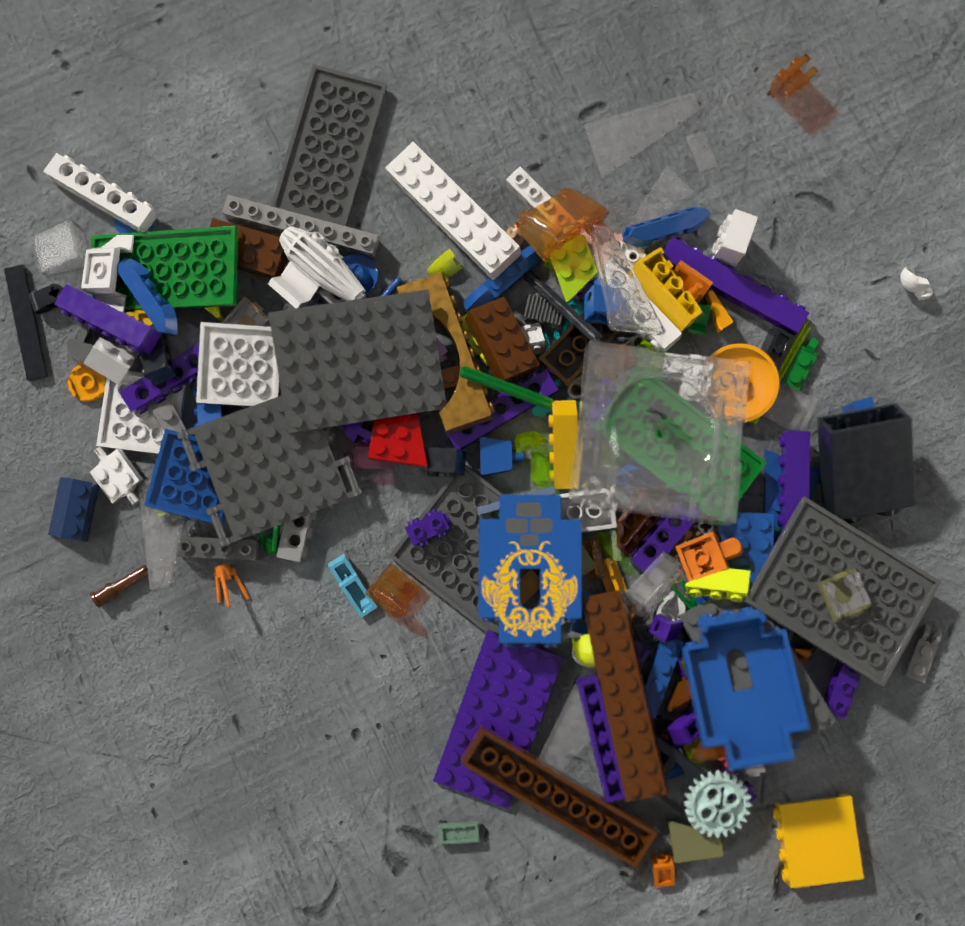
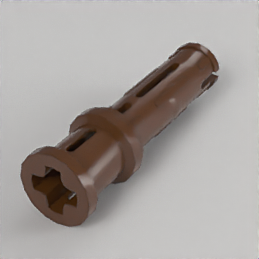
M142 565L114 583H106L105 587L97 592H91L90 596L94 604L100 608L108 600L116 599L118 593L150 576V572L146 571L148 570L146 565Z

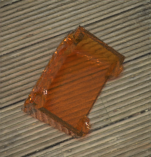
M565 187L556 196L529 211L527 209L522 211L518 215L519 220L514 226L545 262L552 257L551 254L555 249L560 250L568 241L584 232L588 233V235L593 233L608 216L609 211L602 204L575 189H567Z

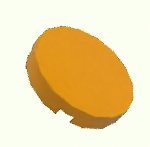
M79 365L71 371L70 378H68V388L75 398L84 402H93L103 397L106 385L105 376Z

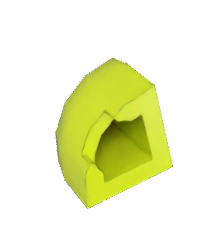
M448 249L430 265L426 273L433 275L441 272L443 278H449L461 270L462 266L455 259L456 256L451 249Z
M589 634L572 638L576 659L582 665L596 668Z

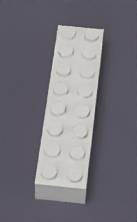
M414 142L385 167L388 176L493 281L521 255L520 246Z

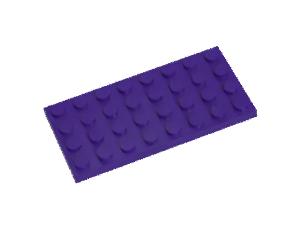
M488 629L433 781L509 809L513 795L463 766L460 758L481 724L529 752L563 656L538 647H524V643H515V647H503V643H499V633Z

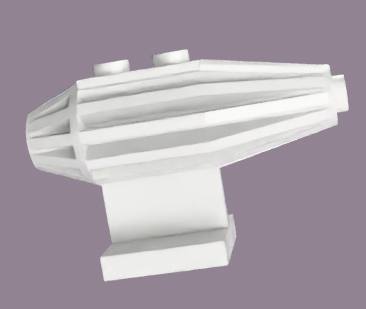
M290 226L281 234L279 241L290 262L282 275L271 278L268 285L292 306L303 308L315 305L319 300L315 294L320 287L345 301L365 299L366 290L342 260L343 256L338 253L339 250L324 241V237L320 233L308 232Z

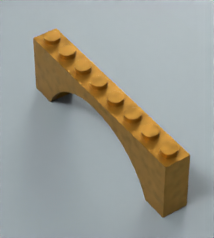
M439 272L397 287L399 294L429 290L433 320L440 324L453 339L459 352L460 369L462 366H467L480 371L479 366H474L472 360L476 358L472 347H467L466 342L469 341L466 330H461L460 324L463 323L459 312L455 313L454 306H457L454 296H449L447 289L450 288L447 277L443 278L442 273ZM459 376L452 398L440 412L448 435L493 420L491 414L495 412L491 401H486L485 395H488L486 386Z

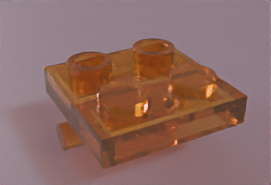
M806 53L800 58L799 56L795 57L789 63L790 66L786 70L783 68L775 75V79L770 84L772 87L768 92L772 98L791 83L792 85L783 92L789 98L794 92L806 86L809 80L818 73L814 66L805 74L803 73L811 59Z
M390 562L365 594L393 617L397 618L399 615L404 617L407 614L405 607L421 587Z

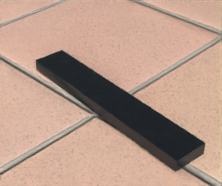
M22 264L4 268L26 379L30 382L47 378L48 373L36 316L28 296L31 292L25 266Z

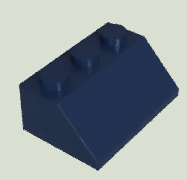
M60 477L48 535L88 542L99 490L97 483Z

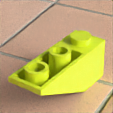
M729 568L687 582L686 594L693 597L708 596L715 600L724 598L730 599L733 602H742L748 596L750 571Z

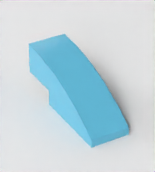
M345 553L328 563V568L361 618L378 608Z

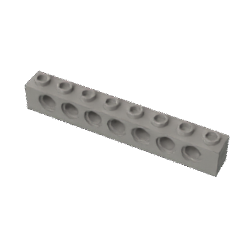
M227 195L222 212L227 220L282 234L290 226L308 232H318L324 237V241L335 246L338 250L364 255L371 259H375L380 242L376 234Z
M333 426L326 427L323 431L328 444H333L335 432H332ZM317 511L303 516L305 524L302 527L296 525V519L284 523L276 557L296 562H303V559L307 558L309 550L306 547L307 540H311L313 528L310 527L312 520L315 521ZM298 535L301 542L298 546L294 547L291 539L293 536Z

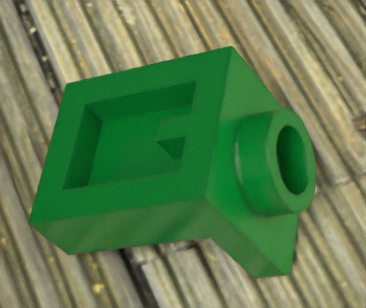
M698 304L702 313L686 328V332L692 335L704 336L711 306Z

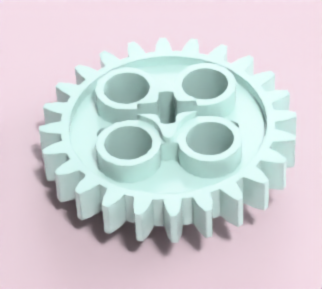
M717 770L715 776L708 771L707 778L701 774L702 781L699 782L694 779L696 786H689L692 793L685 794L689 801L684 802L685 806L688 807L685 809V813L690 815L687 819L690 823H693V827L698 829L701 834L706 831L708 837H711L713 832L716 838H719L721 832L727 837L728 830L734 834V827L736 826L741 829L742 827L739 822H746L747 820L743 816L750 814L746 807L751 806V803L747 801L751 798L746 793L748 791L747 787L743 785L740 779L737 780L734 774L729 776L727 771L721 775L720 771ZM710 789H715L714 793L707 795ZM729 794H734L733 798L727 800ZM709 808L706 814H701L702 810ZM728 813L726 818L721 819L723 814Z

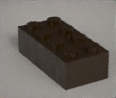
M588 322L602 335L600 343L593 344L571 324L537 361L566 388L622 330L620 326Z

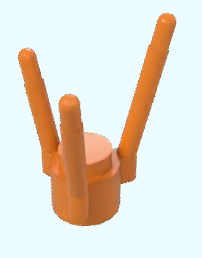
M230 563L214 567L216 572L214 576L216 580L217 603H221L220 582H222L226 605L228 608L231 607L226 581L231 580L232 575L247 600L250 599L236 573L235 567L231 568Z

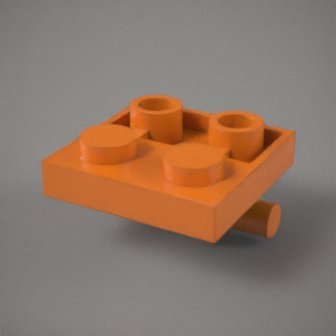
M682 260L673 270L677 277L680 276L683 280L685 291H690L697 303L700 302L713 284L711 280Z

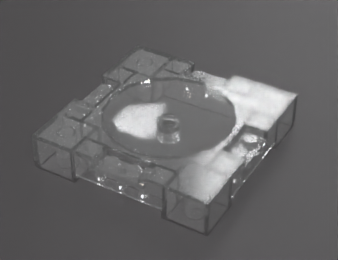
M589 341L584 352L581 399L568 506L685 519L692 522L724 526L736 523L741 462H739L742 426L746 416L750 362L694 354L689 356L650 351L649 348ZM653 400L672 409L669 416L665 420L660 418L656 426L648 422L652 414L646 411ZM655 430H660L663 438L656 437Z

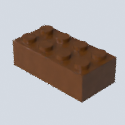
M212 218L210 227H238L237 270L269 279L282 275L287 256L279 241L280 237Z
M505 297L469 311L465 320L494 377L511 383L535 372L540 364Z

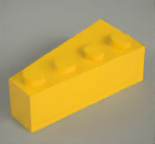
M660 247L639 260L627 276L682 332L701 315L702 310L690 291H685L683 280L680 276L677 277L672 270L674 266L670 260L666 261L663 256L664 250Z
M576 400L553 401L552 415H549V427H553V434H549V446H553V452H549L550 464H553V470H550V482H554L555 489H578V421Z

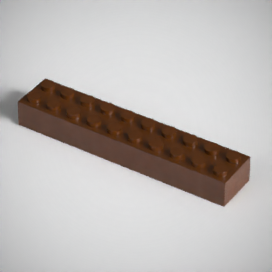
M624 589L581 598L626 802L667 795L669 787Z
M483 724L480 725L460 758L463 766L634 868L638 867L657 835L652 825L613 802L607 803L602 795Z

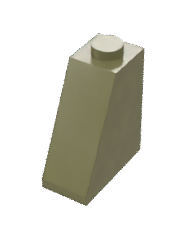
M666 818L671 855L675 863L723 857V850L726 849L723 837L719 836V838H716L714 832L711 837H708L706 831L701 834L692 824Z

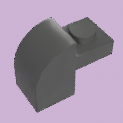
M82 324L76 333V341L68 339L67 348L79 366L93 370L83 363L94 346L91 343L95 332L87 326L88 324Z

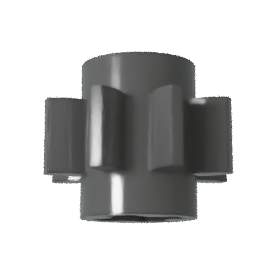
M704 516L703 520L697 518L696 521L699 524L692 526V528L698 531L695 536L705 535L712 532V530L718 529L717 526H713V522L708 520L706 516ZM704 522L707 523L708 527H710V529H708L707 532H704V529L700 528V526H702Z

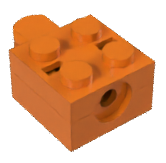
M713 531L675 546L689 582L729 569L728 560L736 558L743 553V545L739 540L730 538L720 542L718 536Z

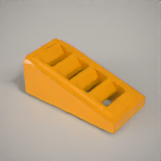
M710 290L705 297L708 306H711L710 313L717 333H720L729 327L733 320L713 290Z

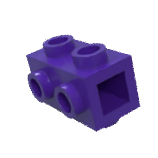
M434 509L426 513V518L422 520L415 518L407 522L408 526L405 529L413 546L418 545L420 548L429 544V539L435 536L437 539L448 534L447 530L450 529L448 525L452 524L447 513L443 514L441 510L437 512Z

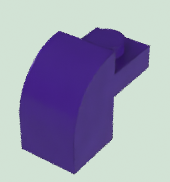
M366 421L343 425L344 432L351 441L357 443L359 437H362L360 441L370 445L372 432L364 429Z

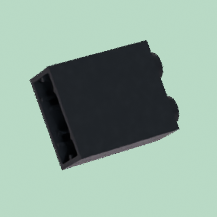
M897 403L817 418L822 504L828 512L851 524L858 522L861 516L877 513L881 516H893L898 514L901 508L914 506L912 418Z

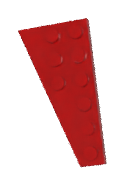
M418 413L375 419L368 460L427 468Z

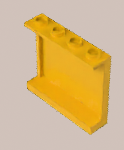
M847 793L838 794V797L783 804L775 802L773 816L775 821L778 822L776 837L781 843L779 857L780 861L784 864L782 878L790 888L864 879L852 796Z

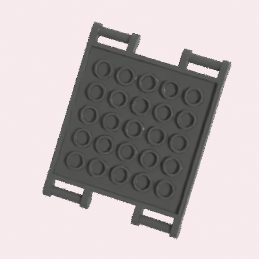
M282 395L177 433L178 439H181L189 459L191 472L207 467L221 504L206 509L207 515H210L220 540L218 541L220 547L364 493L362 487L360 488L350 463L352 461L351 457L347 456L337 461L334 460L323 428L288 433ZM195 435L204 461L198 462L189 436ZM340 465H343L352 491L348 493L337 468ZM220 510L224 511L233 534L231 537L227 538L218 515Z

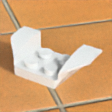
M117 235L101 248L86 250L81 288L94 295L97 300L121 312H125L127 295L115 291L117 266L120 253H132L134 235Z

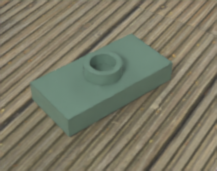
M479 821L438 823L439 845L480 843Z

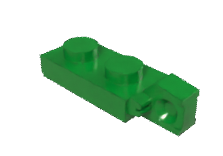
M812 337L806 346L801 345L781 380V384L796 392L800 390L817 358L818 352L814 350L819 340Z

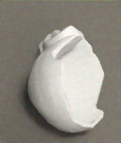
M905 267L902 270L900 280L903 287L909 292H913L919 301L929 299L933 295V289L927 279L916 276L912 268Z
M671 591L664 596V602L658 607L656 614H662L671 621H678V616L686 612V606L676 593Z

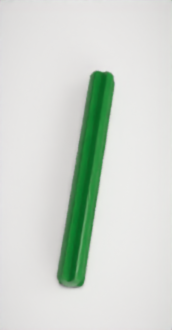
M462 366L459 376L545 409H549L552 406L553 399L467 366Z

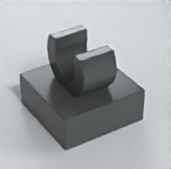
M653 400L646 410L652 414L648 422L656 426L660 418L665 420L669 416L672 409Z

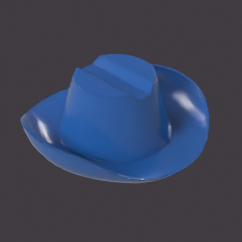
M360 254L344 256L342 260L366 290L365 295L374 288L378 278V270L375 263L370 258Z

